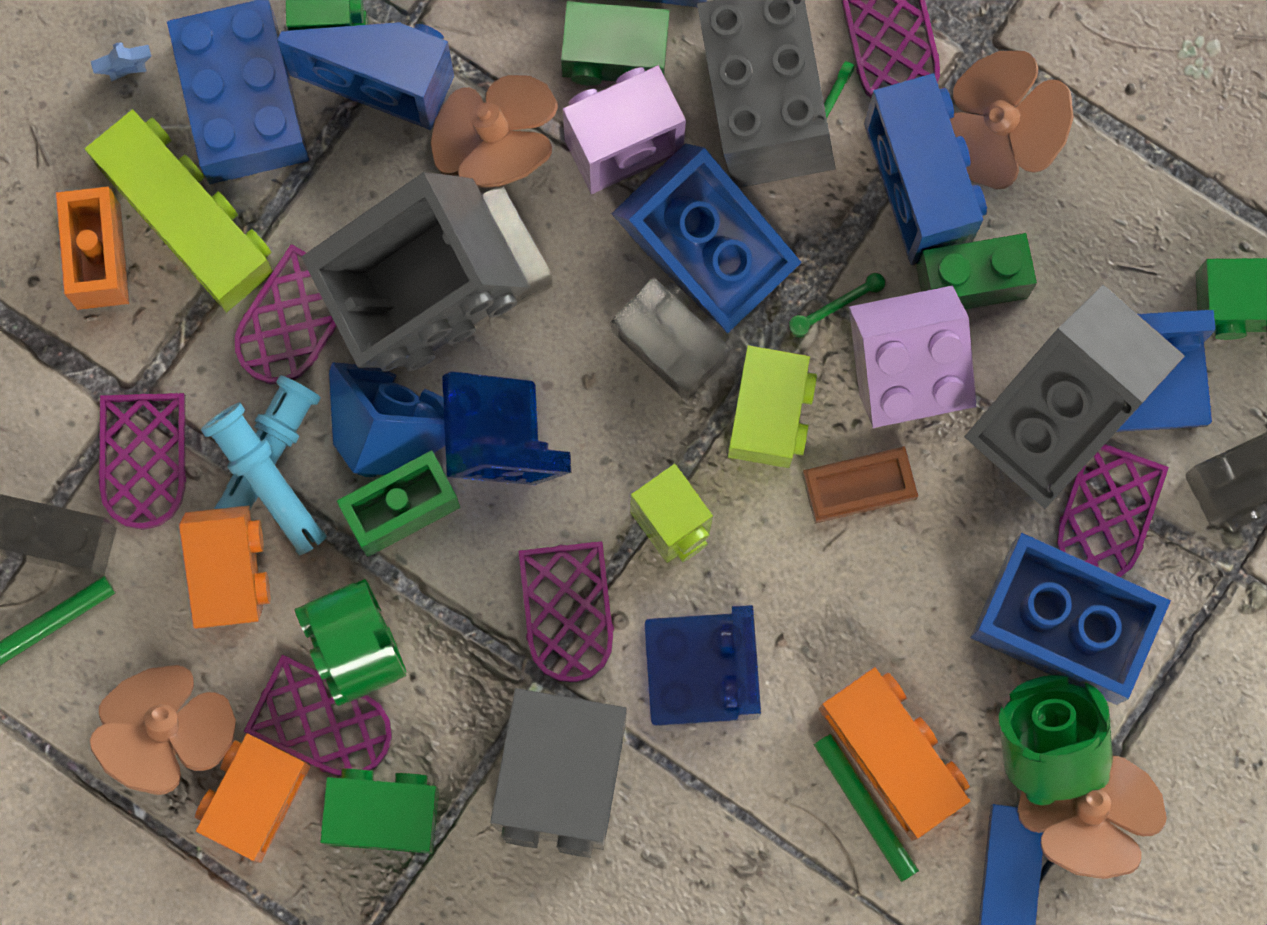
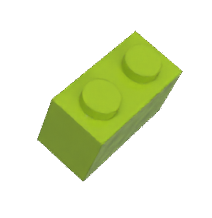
M747 346L727 458L790 468L793 454H804L809 424L799 423L802 403L812 405L817 380L816 373L808 372L810 356Z
M673 464L631 494V515L666 563L677 556L682 562H685L708 545L706 539L710 536L713 515L676 464Z

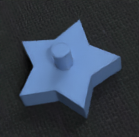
M120 42L113 45V49L108 55L91 61L93 73L109 75L112 82L127 74L146 72L145 62L152 55L149 45L124 48L123 43Z

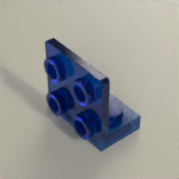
M454 371L442 376L446 473L448 478L537 485L571 473L570 452L549 450L547 442L538 440L536 386L533 381Z
M753 605L731 606L729 614L653 618L645 621L650 717L653 726L759 719L761 703Z

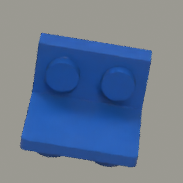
M1214 310L1138 314L1185 357L1116 432L1207 427L1212 422L1204 342L1216 331Z

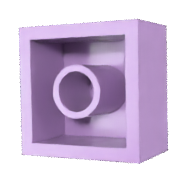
M659 65L647 71L643 67L632 69L621 75L616 80V85L597 92L596 89L583 91L568 102L569 106L563 108L565 143L590 194H594L668 160L684 145L686 119Z
M953 286L849 307L859 396L873 428L976 407L969 316Z

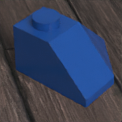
M332 362L329 370L333 445L353 473L369 478L376 477L377 475H386L431 450L433 453L437 452L463 434L466 427L444 397L427 389H424L421 395L418 396L409 388L394 383L396 374L390 371L383 372L381 368H358L356 364Z

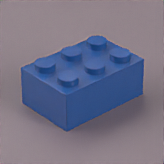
M254 0L167 21L199 165L209 185L310 161L289 72L277 42L280 34L269 0Z
M934 73L873 90L864 121V126L910 265L918 264L924 250L973 242L983 222L982 216L987 215V205L983 191L978 184L972 186L966 169L971 164L967 144L962 136L955 137L950 119L954 118V108L950 94L946 88L939 89Z
M1021 533L1009 548L970 638L1047 674L1068 677L1069 684L1085 688L1084 682L1097 688L1103 694L1106 701L1118 705L1129 699L1171 600Z

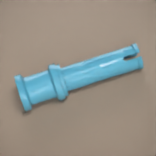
M282 375L276 381L279 389L265 414H258L254 421L256 422L254 428L257 429L256 435L260 440L267 439L271 445L272 454L269 458L274 465L286 446L291 447L293 443L296 444L300 437L296 431L310 406L317 405L321 399L312 390ZM233 474L214 509L248 505L251 509L258 495L243 475L237 477L236 474Z
M240 402L236 403L208 421L201 428V431L205 437L212 436L230 461L227 465L230 472L236 474L237 477L243 475L254 492L295 547L297 554L303 555L314 548L302 533V529L310 541L315 542L317 545L324 541L327 535L319 528L269 458L272 454L270 443L267 439L260 440L243 416L245 408Z

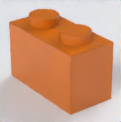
M109 186L56 192L65 296L77 310L129 304L121 204Z
M249 505L185 512L179 523L194 629L258 622L263 605L270 604L271 601L267 572L258 573L256 553L263 552L264 550L260 520L251 521Z
M247 733L242 743L235 740L225 754L220 769L225 771L226 774L217 791L209 789L201 800L195 814V818L201 822L195 832L252 861L261 863L311 766Z

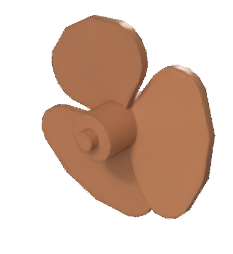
M998 51L976 61L957 80L953 89V99L956 106L966 113H954V118L950 119L955 137L962 136L967 144L971 164L966 169L970 181L996 190L1011 186L1017 179L1019 167L1033 173L1043 171L1049 167L1065 146L1074 118L1071 91L1067 85L1059 80L1051 79L1042 82L1020 103L1038 76L1037 61L1028 52Z
M507 75L494 81L488 88L486 102H483L479 93L470 87L455 90L448 97L435 118L430 143L436 168L444 175L455 176L459 174V177L473 178L478 188L500 187L527 177L549 159L553 147L550 140L544 134L514 130L540 127L554 117L558 109V102L548 85L532 76Z
M179 665L149 668L123 680L102 700L99 706V718L103 725L98 727L91 735V751L105 773L127 788L155 795L167 794L179 785L181 779L180 766L175 757L176 754L186 768L194 771H204L218 765L231 747L234 739L236 719L229 700L219 693L206 692L194 697L177 713L194 688V677L191 671Z
M1113 756L1109 783L1104 788L1092 790L1083 796L1073 799L1055 800L1048 805H1037L1030 802L1026 797V793L1021 791L1017 811L1019 821L1025 828L1032 832H1044L1041 836V849L1049 861L1075 875L1099 879L1131 874L1138 869L1141 863L1142 852L1139 845L1133 838L1113 824L1135 835L1145 837L1158 834L1164 828L1167 820L1163 794L1149 774L1126 758Z

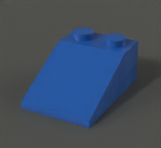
M397 22L281 31L277 39L290 76L428 130L432 129L435 118L440 111L454 78L448 41L444 40V36L439 31L423 24H415L414 28Z
M685 143L611 213L641 249L727 334L802 263L705 147Z

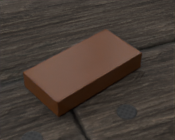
M905 446L806 469L802 472L815 524L918 498Z

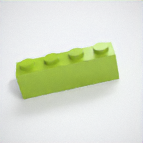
M132 109L84 149L96 167L227 313L270 277L273 270L266 257L272 252L253 229L244 234L232 221L238 216V213L219 191L212 197L199 184L205 179L204 175L186 154L179 159L173 155L166 147L172 140L153 117L144 122Z

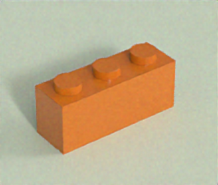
M874 667L825 701L819 707V711L910 840L914 841L968 804L970 799L964 791L969 789L970 785L963 773L952 761L945 765L933 749L938 740L927 723L921 717L913 720L901 704V702L907 699L906 695L895 678L888 672L881 676L876 667Z

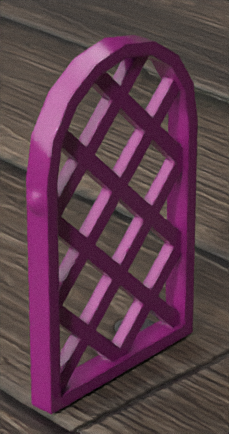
M841 0L856 64V73L865 94L870 99L873 90L878 89L883 81L889 85L899 83L887 75L896 61L912 70V73L906 80L908 81L915 79L917 75L922 77L930 74L922 69V67L931 55L933 73L938 83L940 78L939 53L937 52L925 0H918L920 10L909 4L907 0H891L897 5L888 18L872 8L877 0H869L867 5L860 0ZM849 3L862 10L854 24ZM902 8L918 17L910 31L893 22ZM867 15L883 24L875 38L859 29ZM922 22L928 43L914 35ZM888 28L904 37L896 51L880 42ZM856 35L870 44L862 57ZM910 41L926 51L917 65L901 55ZM875 48L891 57L883 71L866 62ZM864 69L878 77L872 87L868 83Z
M290 244L259 294L243 315L235 334V353L242 368L254 379L270 385L277 384L276 381L279 377H272L269 363L288 359L291 373L285 377L292 380L300 378L318 359V355L337 328L332 316L312 320L308 303L323 299L320 293L306 296L303 279L311 277L308 270L301 272L298 256L301 257L306 252ZM291 258L295 273L279 277ZM297 280L300 298L281 302L278 284ZM272 288L275 303L259 307ZM302 304L306 322L287 326L283 309ZM277 310L281 328L262 332L258 315ZM252 318L255 334L243 336L245 328ZM330 323L317 343L314 327ZM308 329L311 346L292 350L289 333ZM283 335L286 352L267 356L264 339ZM257 341L261 358L245 362L241 353V344ZM310 354L304 364L297 370L294 357ZM263 365L265 376L256 373L252 367Z
M184 393L100 395L98 483L101 500L110 516L128 528L146 530L159 527L175 515L183 502L187 480L185 475L186 395ZM149 401L172 402L160 413ZM112 402L136 403L123 414ZM144 405L156 418L141 431L130 418ZM178 406L179 430L166 419ZM107 407L120 418L108 431ZM163 423L174 436L160 449L148 436ZM126 424L137 437L123 450L111 437ZM144 441L156 454L141 467L129 455ZM177 442L178 465L166 455ZM107 443L119 454L108 466ZM160 459L164 460L174 470L161 485L147 473ZM126 460L137 473L123 486L111 473ZM142 477L156 489L143 503L138 501L129 492ZM178 478V490L175 500L166 489ZM107 479L119 490L110 500H108ZM162 495L172 506L168 512L157 519L147 508ZM124 496L137 507L126 520L117 515L113 510V507ZM143 513L150 521L137 523L135 520Z
M1104 444L1100 449L1101 451L1121 458L1105 465L1098 451L1093 456L1098 469L1083 475L1085 465L1076 475L1063 515L1059 519L1056 544L1059 550L1066 552V547L1079 542L1087 557L1085 562L1099 567L1098 561L1114 554L1121 568L1114 575L1121 577L1132 569L1144 548L1143 544L1169 467ZM1133 462L1152 468L1155 471L1140 477ZM1125 463L1133 481L1117 488L1109 470ZM1102 474L1110 492L1093 498L1085 481ZM1159 476L1151 500L1143 483ZM1080 486L1087 502L1071 509ZM1137 486L1145 504L1128 511L1120 494ZM1114 497L1122 515L1105 522L1097 504ZM1091 508L1099 525L1082 533L1074 515ZM1148 510L1141 532H1139L1132 517ZM1068 519L1076 536L1063 542L1064 529ZM1126 521L1134 538L1117 545L1109 527ZM1102 531L1111 549L1094 556L1086 538ZM1136 544L1134 553L1128 564H1126L1120 551Z
M603 542L519 550L527 626L526 640L533 661L545 675L558 682L578 683L592 678L605 667L612 653L614 625L611 621ZM592 549L582 563L567 553ZM555 553L545 567L530 557ZM597 553L599 554L601 579L586 568ZM561 557L577 568L565 583L550 572ZM525 561L540 572L529 587L527 584ZM581 573L597 584L586 599L570 588ZM545 577L560 588L549 603H546L533 592ZM601 590H603L605 615L591 605V602ZM565 593L580 604V607L569 620L554 609ZM529 598L544 609L533 623L531 621ZM586 609L601 620L590 636L574 625ZM549 613L564 625L553 640L537 629ZM606 625L608 634L607 650L594 641ZM569 630L585 641L573 657L558 646V643ZM533 634L548 645L539 658L535 650ZM590 646L603 655L601 662L591 671L578 661ZM553 650L568 661L559 675L547 669L543 664ZM573 667L583 673L576 677L566 676Z
M281 655L265 689L261 692V697L243 732L318 767L322 772L341 776V770L333 769L323 763L341 757L344 767L352 769L348 754L367 748L371 764L361 770L372 771L377 768L388 754L392 741L391 722L383 707L371 697L365 695L361 699L367 701L376 710L362 714L356 699L351 702L356 717L337 723L331 707L332 704H335L333 697L328 698L323 681L326 682V679L322 680L318 671ZM290 665L313 676L295 682ZM284 668L289 685L272 690ZM317 683L322 701L303 707L298 689ZM291 691L297 710L278 716L273 697ZM267 702L272 719L255 724ZM325 707L331 726L312 732L306 713ZM381 715L385 723L386 734L370 739L364 721ZM300 716L305 735L287 741L281 722ZM358 723L364 742L345 748L339 730ZM274 725L280 743L256 731ZM333 732L339 751L320 757L314 739ZM308 741L314 759L289 747ZM384 742L383 750L376 757L373 746Z

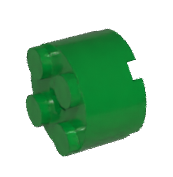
M366 579L351 583L294 609L305 636L311 638L314 648L309 651L321 679H326L337 706L352 702L407 676L397 644L389 626L387 627L380 612L382 610Z
M1048 675L1037 677L1018 685L1009 694L1010 701L1004 709L1001 706L999 728L1004 770L1009 780L1018 789L1026 793L1027 799L1034 804L1048 805L1055 800L1077 798L1092 790L1104 788L1109 783L1113 762L1109 706L1103 694L1086 682H1084L1085 688L1069 684L1068 677Z

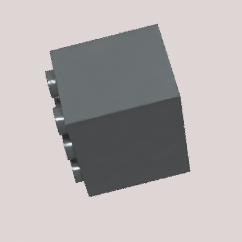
M712 0L697 3L723 154L732 181L738 188L835 170V161L805 0Z
M422 172L301 256L357 367L381 368L383 372L397 367H406L408 371L424 367L436 358L433 351L446 343L452 345L467 339L476 332L474 324L487 316L493 318L508 312L518 303L515 297L531 288L474 179Z
M1102 285L1057 328L964 437L1046 509L1185 356L1106 286Z
M515 688L490 821L497 831L502 832L501 838L506 841L505 843L538 848L539 839L557 842L556 848H558L560 853L591 858L593 848L604 850L626 727V707Z

